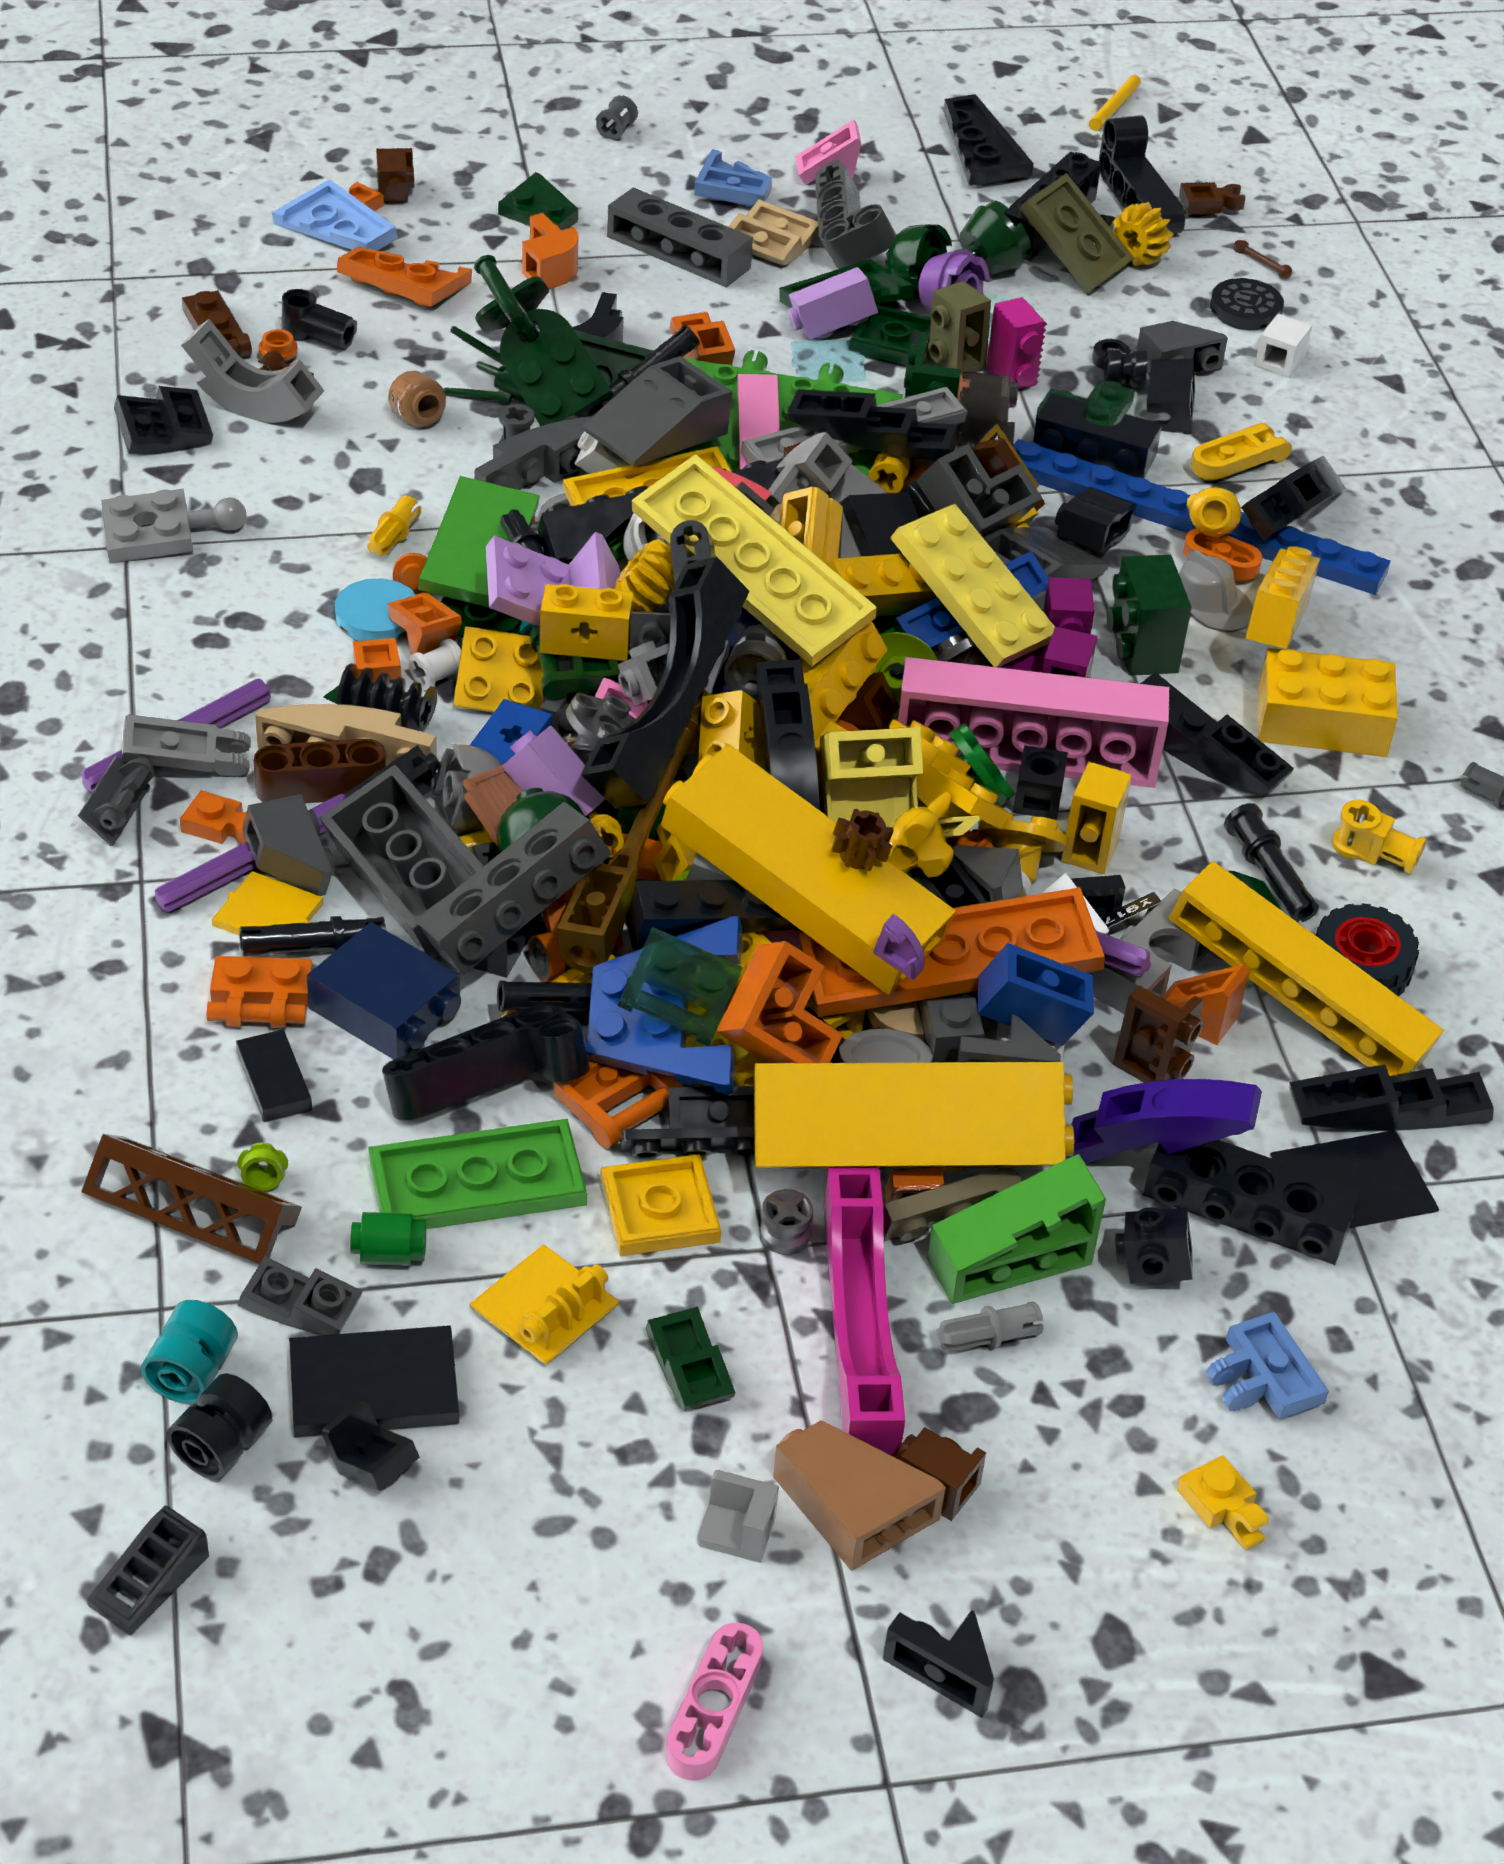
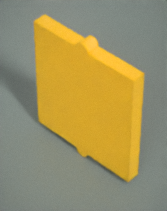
M252 871L235 892L231 891L227 894L228 900L212 918V926L239 935L240 926L309 923L324 904L323 897Z

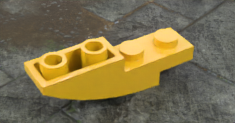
M893 719L889 729L920 727L923 774L916 776L917 796L926 806H929L943 792H949L952 798L948 810L942 817L947 819L951 817L980 816L981 820L1002 829L1010 813L995 804L999 796L977 783H974L971 788L974 779L966 775L971 765L956 756L960 748L936 735V732L915 720L908 727Z

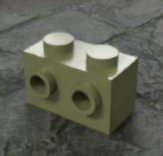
M964 281L933 291L932 309L930 312V342L928 345L929 359L940 367L961 369V374L986 368L991 300Z

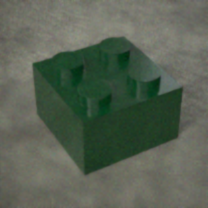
M1172 555L1123 556L1119 574L1113 576L1114 604L1113 607H1109L1107 610V627L1109 632H1114L1118 658L1124 659L1129 676L1151 675L1154 672L1158 674L1179 673L1192 606Z

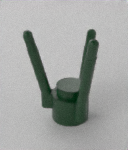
M456 326L450 328L452 334L503 365L499 352ZM481 361L477 362L476 367L495 376L494 387L499 389L498 392L444 388L445 395L497 400L508 405L512 399L525 401L504 365L497 368Z

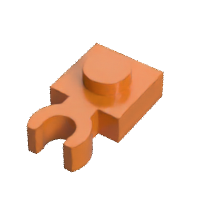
M200 790L180 817L181 832L223 844L227 837L231 836L236 838L237 842L241 845L247 842L242 830L246 812H243L242 802Z

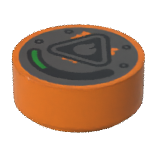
M551 932L532 936L528 949L534 973L542 982L556 979L566 969V962L560 953L558 937Z

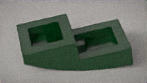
M698 1307L647 1321L646 1331L663 1374L683 1411L735 1396L736 1392L719 1346H712Z

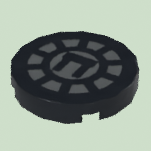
M1234 278L1218 283L1212 290L1210 309L1212 313L1214 311L1218 313L1219 320L1229 326L1245 330L1260 329L1261 324H1270L1278 313L1282 315L1284 298L1277 289L1270 284L1248 278Z

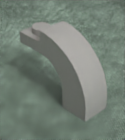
M210 319L199 325L181 344L182 348L204 374L196 383L214 401L236 415L264 423L285 422L307 412L324 392V389L301 360L277 371L262 370L249 364L236 353Z

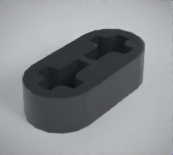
M687 520L674 528L670 537V547L676 584L685 564L715 557L716 555L712 536L701 522ZM692 535H696L699 539L694 545L696 556H692L685 546L689 543V537Z

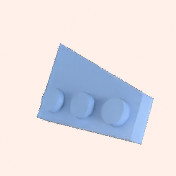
M330 179L272 212L275 225L351 250L357 247L380 250L398 239L396 226Z

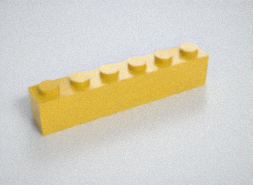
M1214 861L1182 890L1168 918L1232 967L1246 964L1250 970L1248 979L1367 1067L1385 1064L1390 1076L1414 1072L1427 1058L1444 1032V1029Z

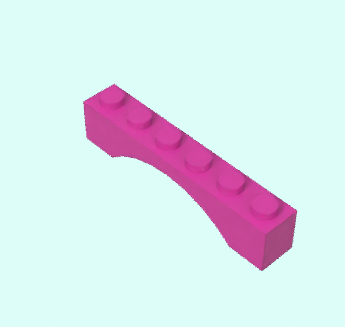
M828 1167L823 1208L842 1430L896 1457L902 1444L906 1420L901 1375L893 1353L888 1318L879 1167Z

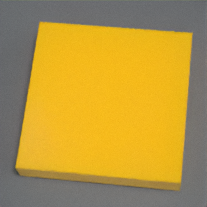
M700 1154L601 1167V1183L619 1256L721 1243V1227Z

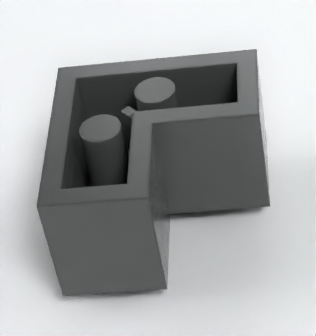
M969 444L937 459L917 480L935 511L956 504L982 537L998 527H1006L1020 520L1043 499L1021 464L990 479Z

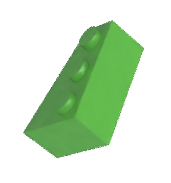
M1077 1154L932 1225L927 1259L952 1304L1092 1265L1106 1198L1081 1156Z

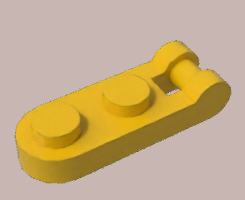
M1263 422L1197 446L1193 451L1190 466L1191 470L1202 480L1216 481L1270 460L1277 463L1282 462L1290 455L1292 445L1283 437L1274 436V430Z

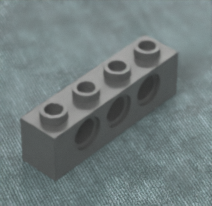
M634 187L608 205V238L726 288L751 269L752 236Z
M563 802L420 917L416 923L439 955L464 975L606 860L612 853L591 821L566 802Z

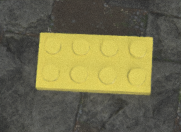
M956 504L900 526L890 539L993 667H1001L1050 643L1055 626Z

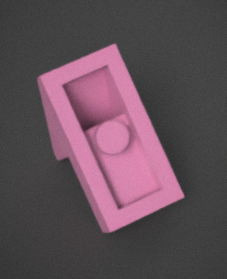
M852 120L795 156L798 175L806 185L815 180L817 172L823 166L833 161L843 162L853 180L861 147V138L856 121Z

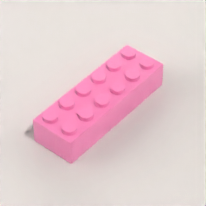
M905 657L898 721L909 727L912 721L915 720L954 745L956 744L949 733L965 723L999 770L1020 772L1024 745L1068 752L1065 778L1081 779L1088 762L1132 774L1130 785L1155 788L1169 722V687ZM960 749L957 752L956 756L962 753Z

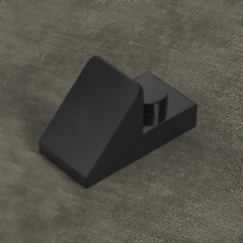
M973 1610L969 1612L950 1641L942 1637L928 1623L914 1621L899 1612L887 1628L882 1660L982 1718L988 1710L994 1676L975 1612Z

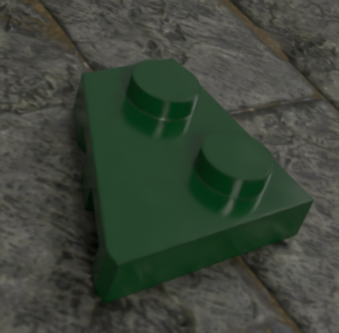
M537 172L498 202V215L530 226V216L544 213L560 230L571 228L578 222V208Z

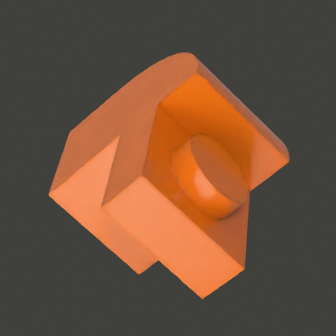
M544 213L530 216V239L522 241V274L527 279L536 276L541 277L549 289L570 282L578 272L579 235L574 227L560 230Z
M708 312L671 317L669 328L672 335L685 324L695 333L700 341V345L683 358L732 365L735 348L724 321L711 322Z

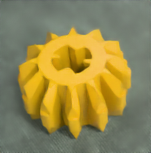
M1149 202L1139 205L1132 204L1126 207L1112 221L1115 226L1113 232L1134 257L1132 260L1134 266L1153 264L1160 260V257L1171 248L1168 240L1174 235L1166 227L1170 219H1163L1161 217V208L1152 209Z
M660 539L646 543L640 551H637L632 560L628 561L625 569L620 572V577L615 581L616 590L634 592L633 609L636 612H653L671 594L675 586L670 545H666Z

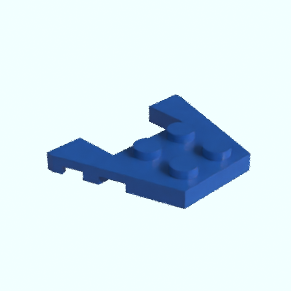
M739 916L726 918L593 966L586 1049L590 1060L649 1075L650 1072L674 1077L678 1083L693 1086L695 1082L712 1086L715 1092L734 1094L736 1054L732 1045L686 1048L685 1046L690 969L692 967L741 964L743 926Z

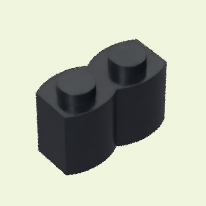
M1088 487L1083 493L1078 492L1068 503L1064 502L1060 506L1055 518V525L1059 526L1057 536L1097 552L1105 553L1112 547L1114 542L1122 541L1129 533L1137 504L1097 488Z

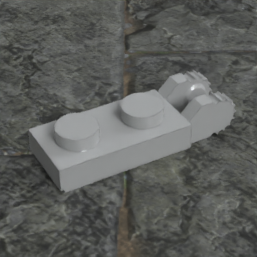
M128 714L125 716L121 762H129L138 757H146L154 766L213 772L214 770L220 776L240 777L248 774L250 768L249 760H247V757H243V755H234L231 752L241 754L242 752L249 751V748H251V737L245 734V732L217 728V725Z

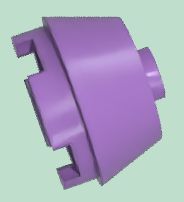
M959 249L930 258L923 267L919 280V296L922 305L931 312L933 291L962 281L982 293L983 281L990 282L989 270L984 259L973 256L966 249Z

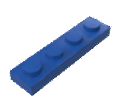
M1032 551L1004 564L1033 600L1046 594L1048 576ZM938 597L897 617L891 624L895 632L907 633L918 637L932 651L938 649L937 646L954 635L960 634V636L967 634Z

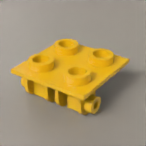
M465 626L453 707L494 713L501 702L506 699L540 710L543 700L540 682L543 678L538 652L533 650L530 637Z
M543 1244L470 1303V1307L547 1365L618 1306L620 1301L605 1290L608 1275L601 1266L595 1264L592 1267L584 1266L578 1270Z

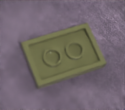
M1067 173L1028 199L1019 208L1087 294L1134 259Z

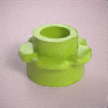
M255 1143L251 1146L250 1150L246 1149L240 1153L237 1166L241 1169V1178L246 1185L261 1191H268L275 1188L285 1177L284 1170L288 1168V1158L283 1151L276 1150L269 1143ZM266 1162L268 1165H260L258 1163Z

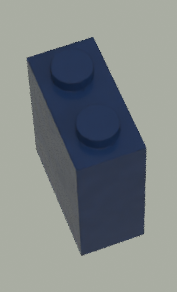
M373 922L367 924L307 974L309 1009L393 1060L408 1054L412 1049L419 1048L426 1041L428 1035L444 1021L451 1020L461 1006L460 973Z

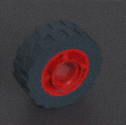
M1362 903V905L1347 904L1343 908H1335L1330 911L1328 916L1322 918L1315 936L1349 959L1397 996L1403 994L1405 987L1409 986L1419 955V950H1417L1419 941L1418 937H1415L1413 934L1414 929L1410 924H1406L1401 916L1389 912L1384 907L1379 906L1378 908L1371 906V904Z

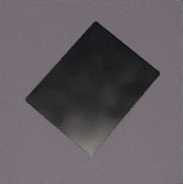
M1395 1130L1275 1151L1270 1154L1272 1159L1362 1190L1350 1228L1439 1211V1207Z

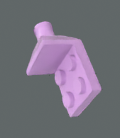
M597 532L591 536L569 565L556 558L537 553L518 543L507 541L495 535L486 545L489 608L536 626H540V609L546 584H569L574 587L615 589V581L620 577L619 566L603 535Z

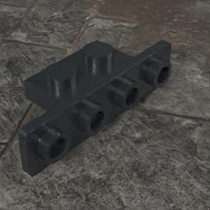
M754 1085L734 1086V1094L715 1092L712 1086L669 1087V1129L622 1130L620 1137V1151L631 1152L634 1158H656L662 1155V1151L682 1150L683 1156L700 1154L701 1157L711 1155L714 1149H732L733 1155L753 1156L755 1155Z

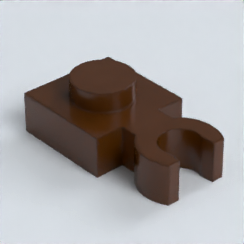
M1215 182L1181 183L1179 197L1186 213L1196 216L1221 213L1222 208L1234 211L1243 210L1246 199L1245 195H1240L1241 185L1228 184L1217 188Z

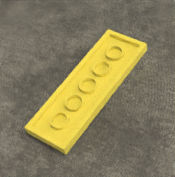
M696 454L632 499V511L668 543H670L671 534L678 524L687 520L701 522L712 536L715 555L750 591L742 607L812 667L876 618L877 607ZM692 535L689 537V543L685 546L692 556H696L694 545L699 539L696 535Z

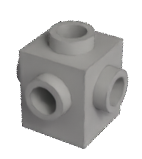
M653 640L628 650L631 659L618 664L621 689L628 698H631L634 706L646 701L650 702L656 693L666 667L670 643L656 648Z

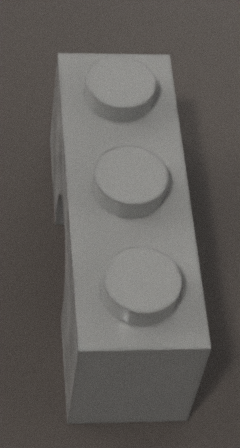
M1174 888L1159 904L1148 908L1144 919L1137 926L1130 925L1120 938V940L1150 952V962L1152 963L1150 969L1145 971L1142 976L1136 977L1104 964V970L1092 971V974L1096 976L1093 988L1094 998L1125 1014L1128 997L1139 985L1162 998L1166 993L1172 966L1169 962L1190 972L1210 951L1168 919L1181 894L1179 890Z

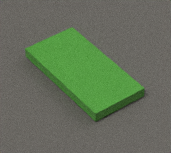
M460 476L420 575L418 590L489 607L486 545L494 535L510 541L500 524L502 515L508 514L512 509L519 510L531 528L540 495Z
M568 1118L368 1147L379 1211L385 1213H413L414 1219H426L427 1229L587 1205L588 1194Z

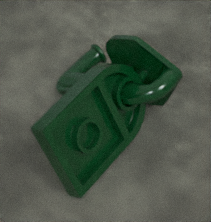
M484 255L477 259L474 264L475 272L481 274L495 299L478 311L475 320L483 332L506 328L500 342L502 363L528 407L534 411V417L540 426L578 418L614 395L570 323L562 315L554 311L537 309L549 293V288L541 277H531L510 289L496 266L497 261L493 255Z

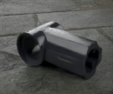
M292 289L285 292L282 296L281 329L290 332L294 340L303 341L313 338L344 351L352 344L354 335L357 332V321L353 317L317 304L316 296L308 290Z

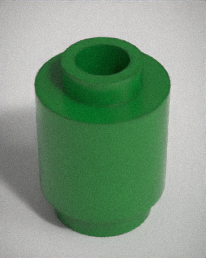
M363 1212L361 1222H352L350 1252L351 1254H360V1263L367 1265L411 1266L412 1261H424L427 1234L426 1219H414L413 1213Z

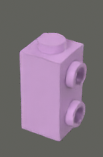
M858 267L789 294L793 308L787 310L794 330L801 329L808 340L827 338L838 328L846 325L862 324L868 320L869 316L878 313L868 278Z
M551 725L538 736L531 730L528 731L510 747L515 755L502 768L522 791L531 788H542L543 791H554L567 795L580 806L585 816L605 800L581 776L585 765Z

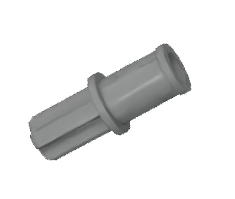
M1033 1301L1024 1305L999 1310L986 1306L981 1309L979 1314L943 1320L937 1329V1334L942 1349L948 1352L986 1344L994 1349L998 1348L1002 1341L1031 1335H1041L1044 1325H1034L1033 1322L1043 1321V1316L1038 1304Z

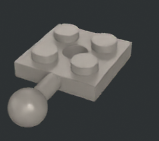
M165 489L154 493L133 496L120 495L115 498L101 500L109 563L193 552L190 528L217 524L224 530L233 531L240 528L246 520V509L235 498H224L213 509L187 512L184 489Z

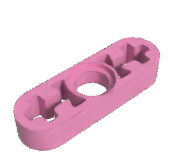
M729 1623L720 1627L710 1641L667 1737V1764L671 1771L680 1778L686 1780L704 1779L711 1775L718 1766L761 1668L763 1641L760 1634L753 1627L744 1623ZM736 1646L746 1649L745 1654L738 1656L733 1667V1675L726 1672L727 1653H732ZM708 1690H721L730 1697L732 1703L724 1710L711 1711L701 1705L699 1697ZM697 1726L705 1730L703 1749L697 1750L693 1757L684 1754V1747L689 1748L692 1745L697 1734Z

